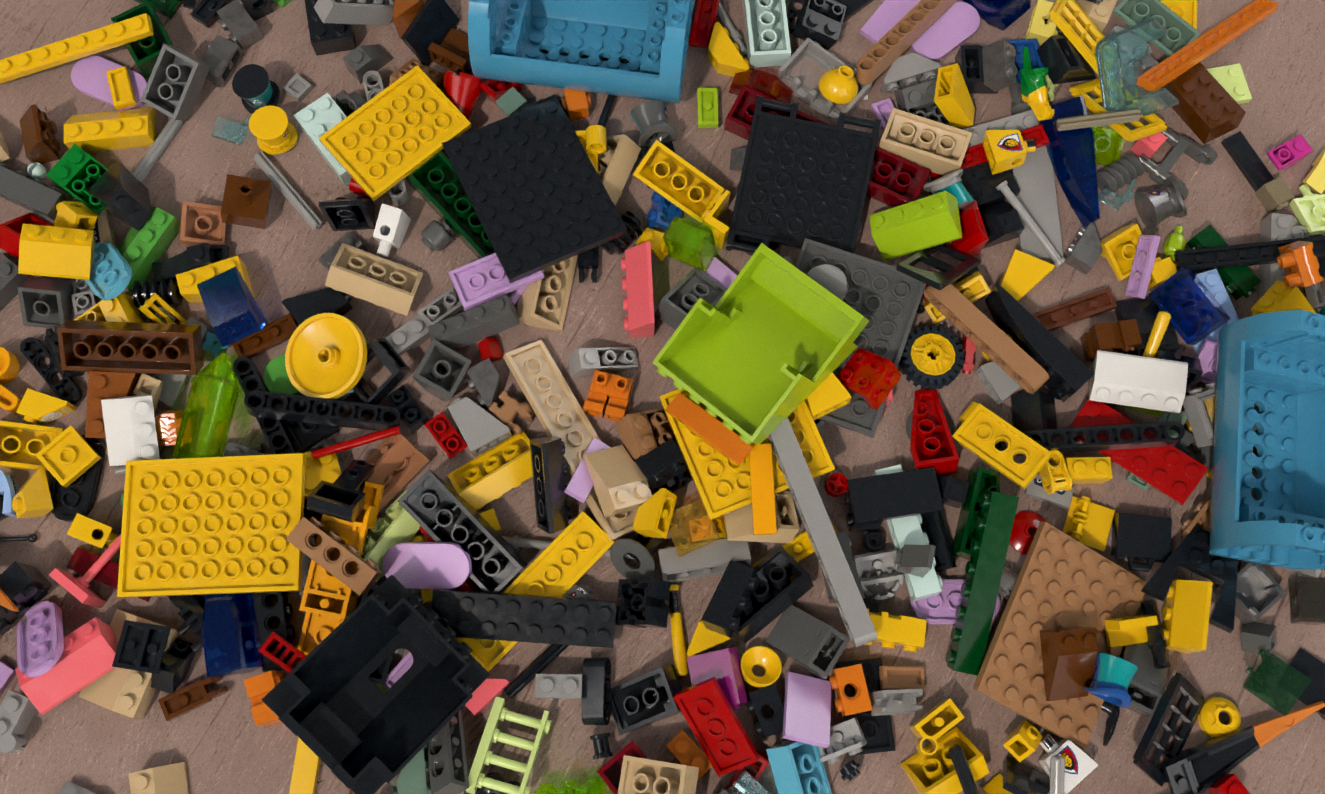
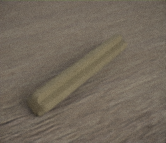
M1136 108L1057 119L1056 127L1058 131L1134 122L1140 120L1141 113L1140 109Z

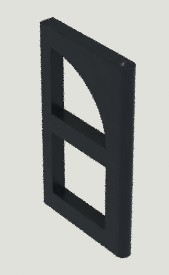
M943 243L919 251L899 263L896 270L933 288L942 290L980 265L981 260ZM936 251H940L963 263L955 267L931 255ZM921 261L942 272L926 271L913 266Z

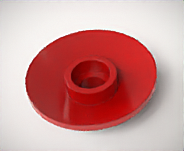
M1023 511L1016 514L1009 543L1016 551L1027 555L1040 522L1047 521L1038 513ZM1028 528L1034 530V535L1028 533Z

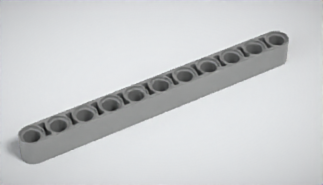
M787 417L768 438L851 642L857 648L877 640V633Z

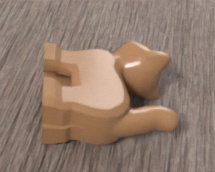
M503 390L498 397L503 405L498 407V404L493 402L489 407L488 413L506 425L509 430L515 431L519 435L522 433V429L519 425L513 423L516 416L519 414L523 419L532 422L534 410L529 402H520Z

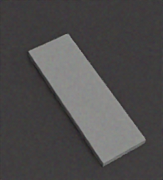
M1049 143L1046 146L1037 148L1035 152L1027 153L1024 164L1011 169L1020 189L1019 195H1016L1017 199L1059 255L1064 257L1051 145ZM1020 217L1025 229L1018 237L1019 251L1041 260H1052Z

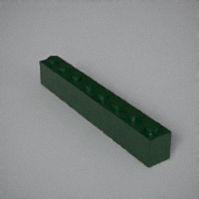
M985 490V494L981 496V513L975 522L976 536L972 539L970 545L972 554L970 561L967 562L965 567L966 581L962 584L960 590L962 596L961 604L957 606L955 614L957 622L951 631L952 645L946 654L947 666L953 671L978 676L983 664L1019 497Z

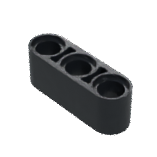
M587 657L583 662L582 722L584 725H608L611 710V661L609 657Z

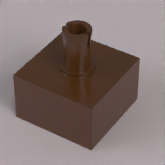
M227 174L221 208L222 223L266 229L272 192L271 181Z

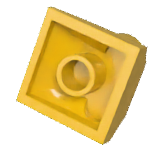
M1137 223L1120 228L1100 241L1102 248L1100 256L1107 259L1119 281L1128 277L1131 272L1139 237L1142 235Z

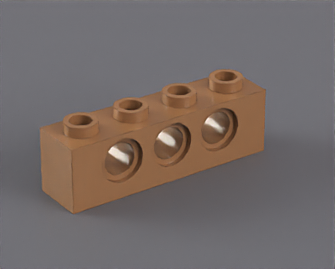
M312 516L311 519L302 517L286 540L358 595H365L382 573L377 569L379 565L370 558L365 560L359 556L360 551L353 545L349 544L346 546L340 541L342 537L332 530L328 532L322 528L324 524L316 517ZM319 534L322 542L316 547L313 544V538ZM334 548H338L340 551V557L336 561L331 557V552ZM355 561L359 566V570L353 575L349 571V566Z

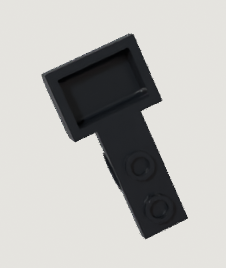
M353 460L334 483L322 480L308 495L307 509L353 523L363 510L366 494L363 493L365 483L374 473L375 465L368 464L363 460Z

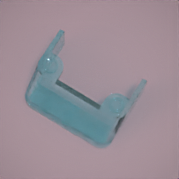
M1154 17L1105 37L1096 45L1095 51L1103 107L1108 112L1138 108L1140 109L1141 116H1147L1179 104L1178 99L1166 88L1139 97L1134 63L1143 60L1147 56L1149 51L1148 42L1168 35L1167 30Z

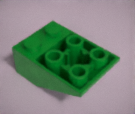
M74 144L46 175L54 184L77 201L85 204L96 214L99 215L105 209L87 191L108 169Z

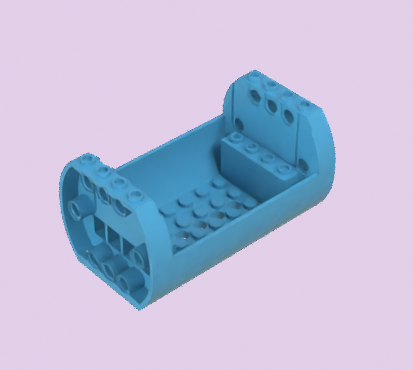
M469 0L468 45L472 72L474 76L481 79L646 100H661L680 104L694 0ZM542 50L549 51L547 54L541 53ZM564 52L569 53L568 56H562L560 54ZM588 55L589 57L587 59H583L580 56ZM605 57V58H608L609 60H608V61H602V60H600V59ZM627 59L629 63L623 64L620 61Z
M1304 310L1263 313L1229 323L1218 333L1209 554L1286 569L1325 570V315ZM1254 404H1257L1259 412L1254 409ZM1254 425L1258 428V434L1253 430ZM1253 446L1257 449V456L1253 453ZM1252 468L1257 472L1256 478L1252 475ZM1252 489H1253V490L1255 491V493H1256V499H1255V500H1254V498L1251 496V491H1252Z

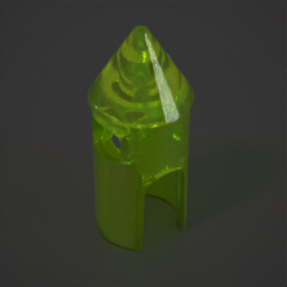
M227 353L219 354L191 379L192 384L173 451V456L176 459L223 457L236 403L241 393Z

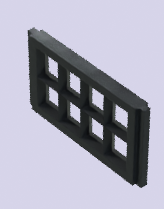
M1177 672L1175 676H1172L1133 756V763L1161 787L1167 782L1162 765L1160 769L1157 767L1162 754L1166 755L1163 762L1179 755L1205 703L1203 701L1204 697L1181 673ZM1178 691H1180L1182 694L1175 706L1173 701ZM1189 700L1191 705L1186 715H1184L1182 712ZM1171 708L1173 710V713L1168 723L1164 722V720L1169 709ZM1179 718H1181L1183 721L1176 733L1174 729ZM1162 726L1165 729L1158 742L1155 738ZM1172 735L1174 740L1169 750H1167L1165 747ZM1152 744H1154L1156 748L1149 760L1147 755Z

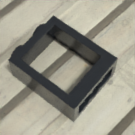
M373 338L367 344L366 365L377 355L392 375L376 392L361 377L353 390L357 393L362 403L379 405L411 371L386 338Z

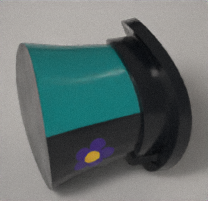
M256 64L245 65L234 75L232 80L233 91L237 96L241 97L245 109L250 114L264 106H277L280 99V89L275 82L269 80L268 73L263 67Z

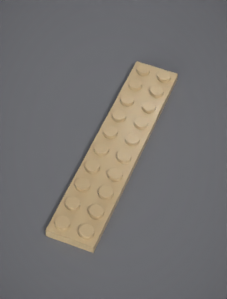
M541 339L505 353L503 358L549 437H560L564 442L565 454H563V462L566 464L570 475L573 476L593 438L600 440ZM593 486L585 501L610 541H615L633 532L634 518L638 509L605 518Z

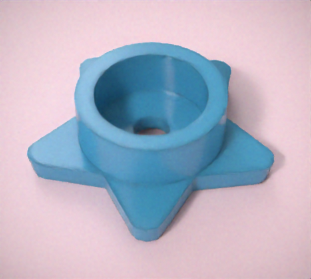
M220 331L217 334L206 332L207 341L202 345V348L210 350L213 356L217 357L218 353L230 347L224 340L225 331Z

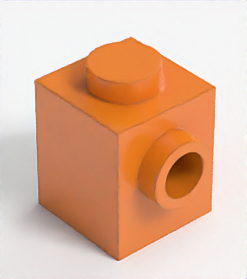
M565 89V98H561L563 110L568 111L570 120L588 118V106H591L589 93L585 94L583 91Z

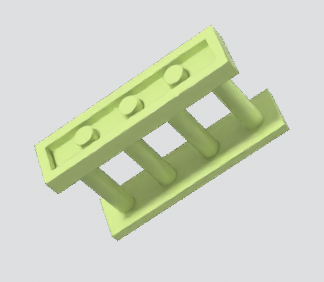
M496 696L468 776L469 788L466 789V792L475 794L477 787L482 788L483 786L507 794H530L531 787H528V782L544 733H549L552 720H548L549 711L544 710L542 720L508 711V708L505 707V699ZM508 720L538 729L535 742L500 732V729H497L499 722ZM498 741L531 751L528 764L494 755L490 751L492 743H497ZM493 764L524 773L521 786L485 777V774H483L485 765Z

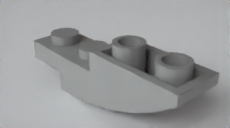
M452 288L420 309L416 317L385 337L399 356L412 347L416 349L430 338L428 326L455 316L461 310L463 305L459 296Z

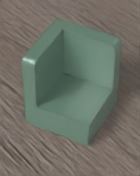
M514 87L496 100V105L506 114V117L518 113L519 109L527 104V100Z

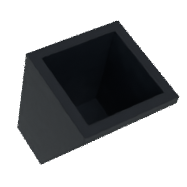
M115 161L87 191L115 217L137 231L152 217L148 189L118 161Z

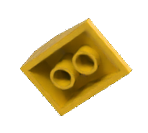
M0 421V468L37 471L40 467H44L45 471H49L35 455L61 434L63 428Z

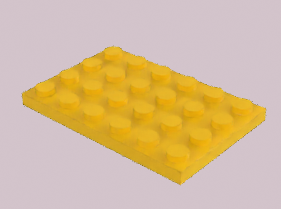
M417 65L319 137V141L366 194L375 201L437 152L443 149L442 143L459 137L470 129L471 123Z

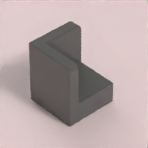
M1258 622L1245 624L1241 631L1242 651L1271 656L1277 646L1276 626Z

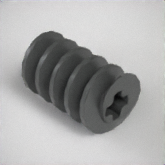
M1127 154L1115 163L1110 164L1109 167L1099 171L1095 176V181L1098 188L1104 194H1108L1110 191L1116 192L1118 188H1123L1125 184H1129L1137 176L1143 175L1144 168L1135 156Z

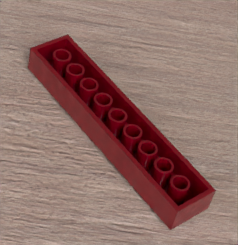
M743 85L726 117L724 130L748 140L757 96H763L764 99L777 100ZM761 108V112L790 117V112ZM797 110V119L827 124ZM876 146L866 195L892 208L916 201L930 174V170Z

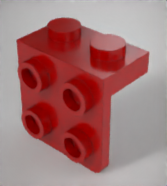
M859 348L837 376V379L846 389L861 395L869 407L877 410L902 375L892 361Z

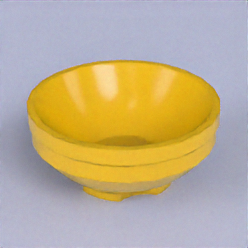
M755 646L743 654L740 668L745 681L754 687L764 688L778 680L782 671V664L779 656L772 649L764 646ZM754 666H761L765 671V675L762 677L755 676L752 668Z
M1211 697L1204 700L1205 703L1197 717V721L1201 730L1206 735L1216 739L1239 730L1241 716L1233 702L1222 697ZM1221 711H1226L1230 716V721L1226 725L1219 721L1218 715Z

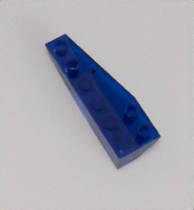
M1078 96L1051 105V109H1054V116L1052 119L1040 121V125H1043L1050 141L1046 148L1061 188L1083 227H1087L1090 222L1094 223L1100 219L1093 131L1091 127L1058 131L1056 127V122L1059 118L1088 115L1083 96Z
M252 594L205 595L201 633L207 678L251 673L263 667L262 653L258 651L261 645Z

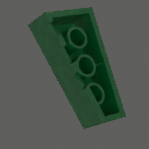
M982 467L969 471L967 482L970 484L965 504L961 506L952 545L953 555L967 560L971 558L970 545L972 539L976 536L975 522L981 513V496L985 494V490L1000 493V473Z

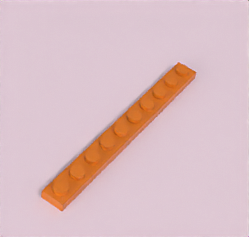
M1254 0L1139 76L1136 84L1147 91L1156 92L1275 12L1278 3L1271 0Z

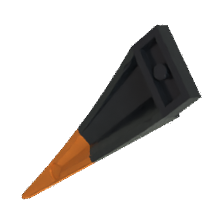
M1319 701L1180 751L1178 756L1161 763L1171 794H1204L1239 763L1290 727L1325 707V703Z

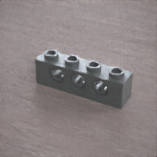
M460 709L427 743L431 794H460L469 788L462 711Z

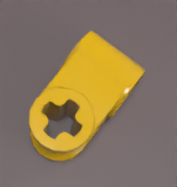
M1050 450L1053 455L1050 458L1052 465L1047 462L1039 472L1043 489L1048 495L1054 494L1055 491L1059 490L1069 491L1072 489V479L1068 473L1064 457L1058 450Z

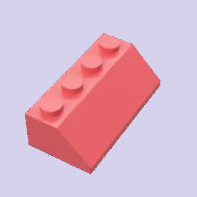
M644 242L625 250V258H621V270L626 271V278H622V291L627 290V298H623V310H628V318H624V331L629 330V337L654 336L650 242Z
M95 617L64 637V650L58 662L41 676L27 677L19 671L18 667L15 668L20 688L39 713L45 714L116 668L112 667L118 646L113 628Z

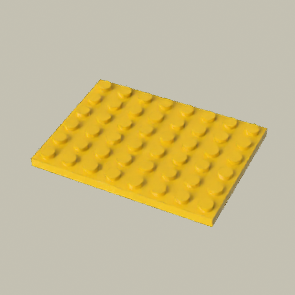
M295 453L126 461L117 597L301 591L303 552L288 542L286 538L302 517H304L306 455Z

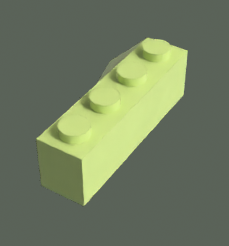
M407 490L385 510L386 515L383 518L377 519L374 530L371 529L366 535L361 557L365 560L370 558L379 565L377 569L382 573L375 582L385 575L383 559L386 552L398 543L412 541L416 532L420 529L419 523L398 503V500Z

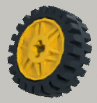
M926 325L922 329L919 327L914 332L909 333L899 362V368L902 367L901 373L907 375L906 380L909 382L913 381L912 385L916 387L921 385V389L924 390L929 387V390H935L936 388L939 390L944 386H948L958 376L964 364V352H962V344H958L959 339L957 337L953 338L951 331L946 333V328L941 327L937 329L935 325L929 328Z

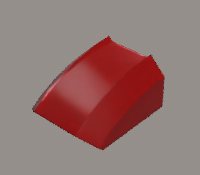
M974 201L959 211L962 238L950 242L952 247L972 256H978L989 239L977 202Z

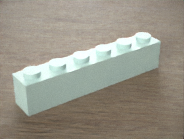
M899 464L875 470L872 476L904 472L905 470L902 471ZM921 515L886 520L894 547L900 551L904 545H929L927 534L922 532L920 526L922 524ZM935 558L933 559L932 569L923 578L903 573L912 602L937 596L942 592V579L940 575H936L934 568L936 566Z

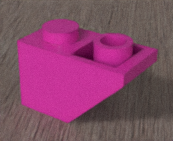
M1300 134L1266 154L1278 170H1286L1301 162L1313 149Z

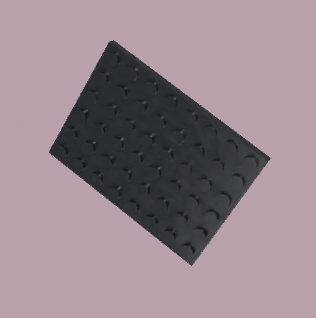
M557 97L442 143L443 149L510 283L627 234V228Z

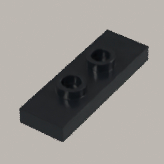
M941 512L922 514V524H920L922 532L927 534L929 545L936 546L934 553L936 562L935 572L938 573L957 567Z

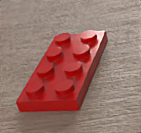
M715 676L675 693L674 700L718 777L759 760L758 752Z

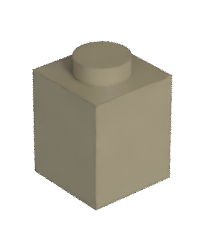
M1281 176L1264 184L1255 192V195L1268 213L1274 210L1279 212L1289 206L1288 202L1295 197Z

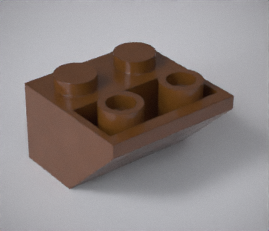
M35 104L31 105L20 119L26 157L32 163L37 162L40 164L60 160L58 151H61V147L55 136V133H57L56 124L54 121H50L46 113L41 111Z

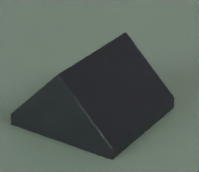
M1037 390L1034 394L1027 392L1010 397L1013 427L1019 431L1057 429L1053 395Z

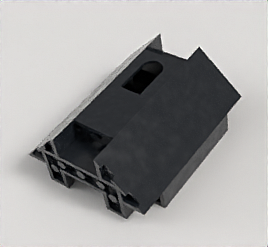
M392 574L262 699L279 717L278 719L295 736L297 735L331 769V772L355 794H375L385 782L389 783L473 697L472 693L490 675L470 654L473 650L464 641L460 644L454 638L456 633L448 625L443 627L438 622L440 619L439 615L431 608L427 610L422 605L423 599L416 592L411 594ZM397 649L408 650L413 656L412 666L383 693L368 677Z

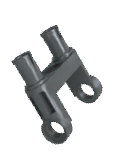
M1167 127L1161 133L1167 137L1166 142L1172 145V150L1162 163H1155L1145 154H1142L1138 160L1143 165L1144 171L1150 174V179L1162 186L1165 180L1169 178L1174 179L1184 201L1189 194L1188 190L1182 182L1168 173L1183 152L1199 164L1203 163L1206 165H1211L1218 155L1213 148L1209 146L1201 147L1186 135H1178Z

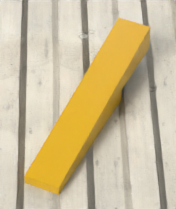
M299 737L289 794H314L321 759Z

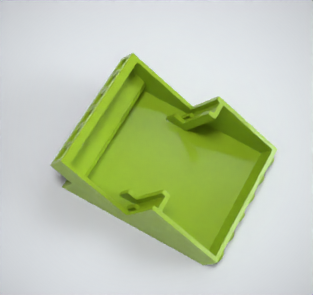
M761 243L715 306L702 298L698 299L652 363L658 367L656 371L665 378L669 376L674 380L672 383L681 391L686 389L691 393L689 398L697 404L702 402L706 405L707 408L705 410L715 418L717 416L721 417L724 420L722 424L731 431L736 429L741 433L739 436L741 440L749 445L751 443L760 445L858 347L853 342L868 324L869 320Z

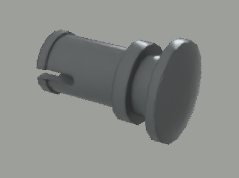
M1016 83L1009 86L1012 98L1011 114L1030 110L1031 107L1022 100L1021 84Z

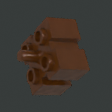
M1136 319L1123 320L1112 324L1111 322L1094 324L1088 330L1089 332L1080 337L1086 362L1095 361L1097 350L1130 354L1135 352V348L1142 344Z

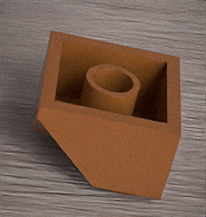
M395 0L392 18L400 39L427 0Z

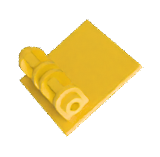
M1072 496L1062 532L1085 546L1104 552L1115 510L1092 503L1089 497L1082 496L1080 499Z

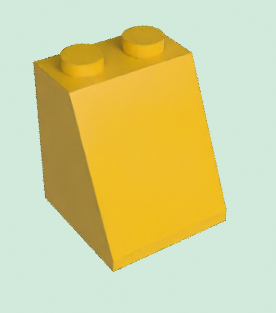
M1279 280L1251 308L1253 316L1289 310H1304L1316 313L1297 286L1285 287L1284 283Z

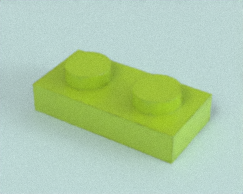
M697 88L698 128H718L717 88Z

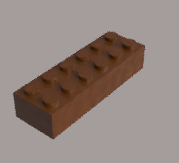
M67 320L57 328L62 370L196 375L204 367L201 325Z

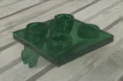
M1261 649L1258 654L1262 658V663L1255 672L1252 670V667H1247L1245 671L1249 675V680L1243 688L1286 716L1312 680L1275 655H1268L1265 653V649Z

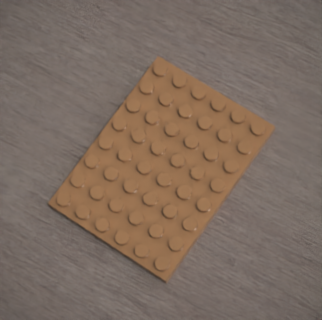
M1040 522L973 689L1062 739L1070 740L1077 747L1086 749L1104 700L1089 693L1086 697L1046 701L1040 630L1075 626L1096 628L1098 653L1120 657L1124 646L1108 647L1105 620L1136 616L1145 595L1141 590L1147 582L1047 522Z

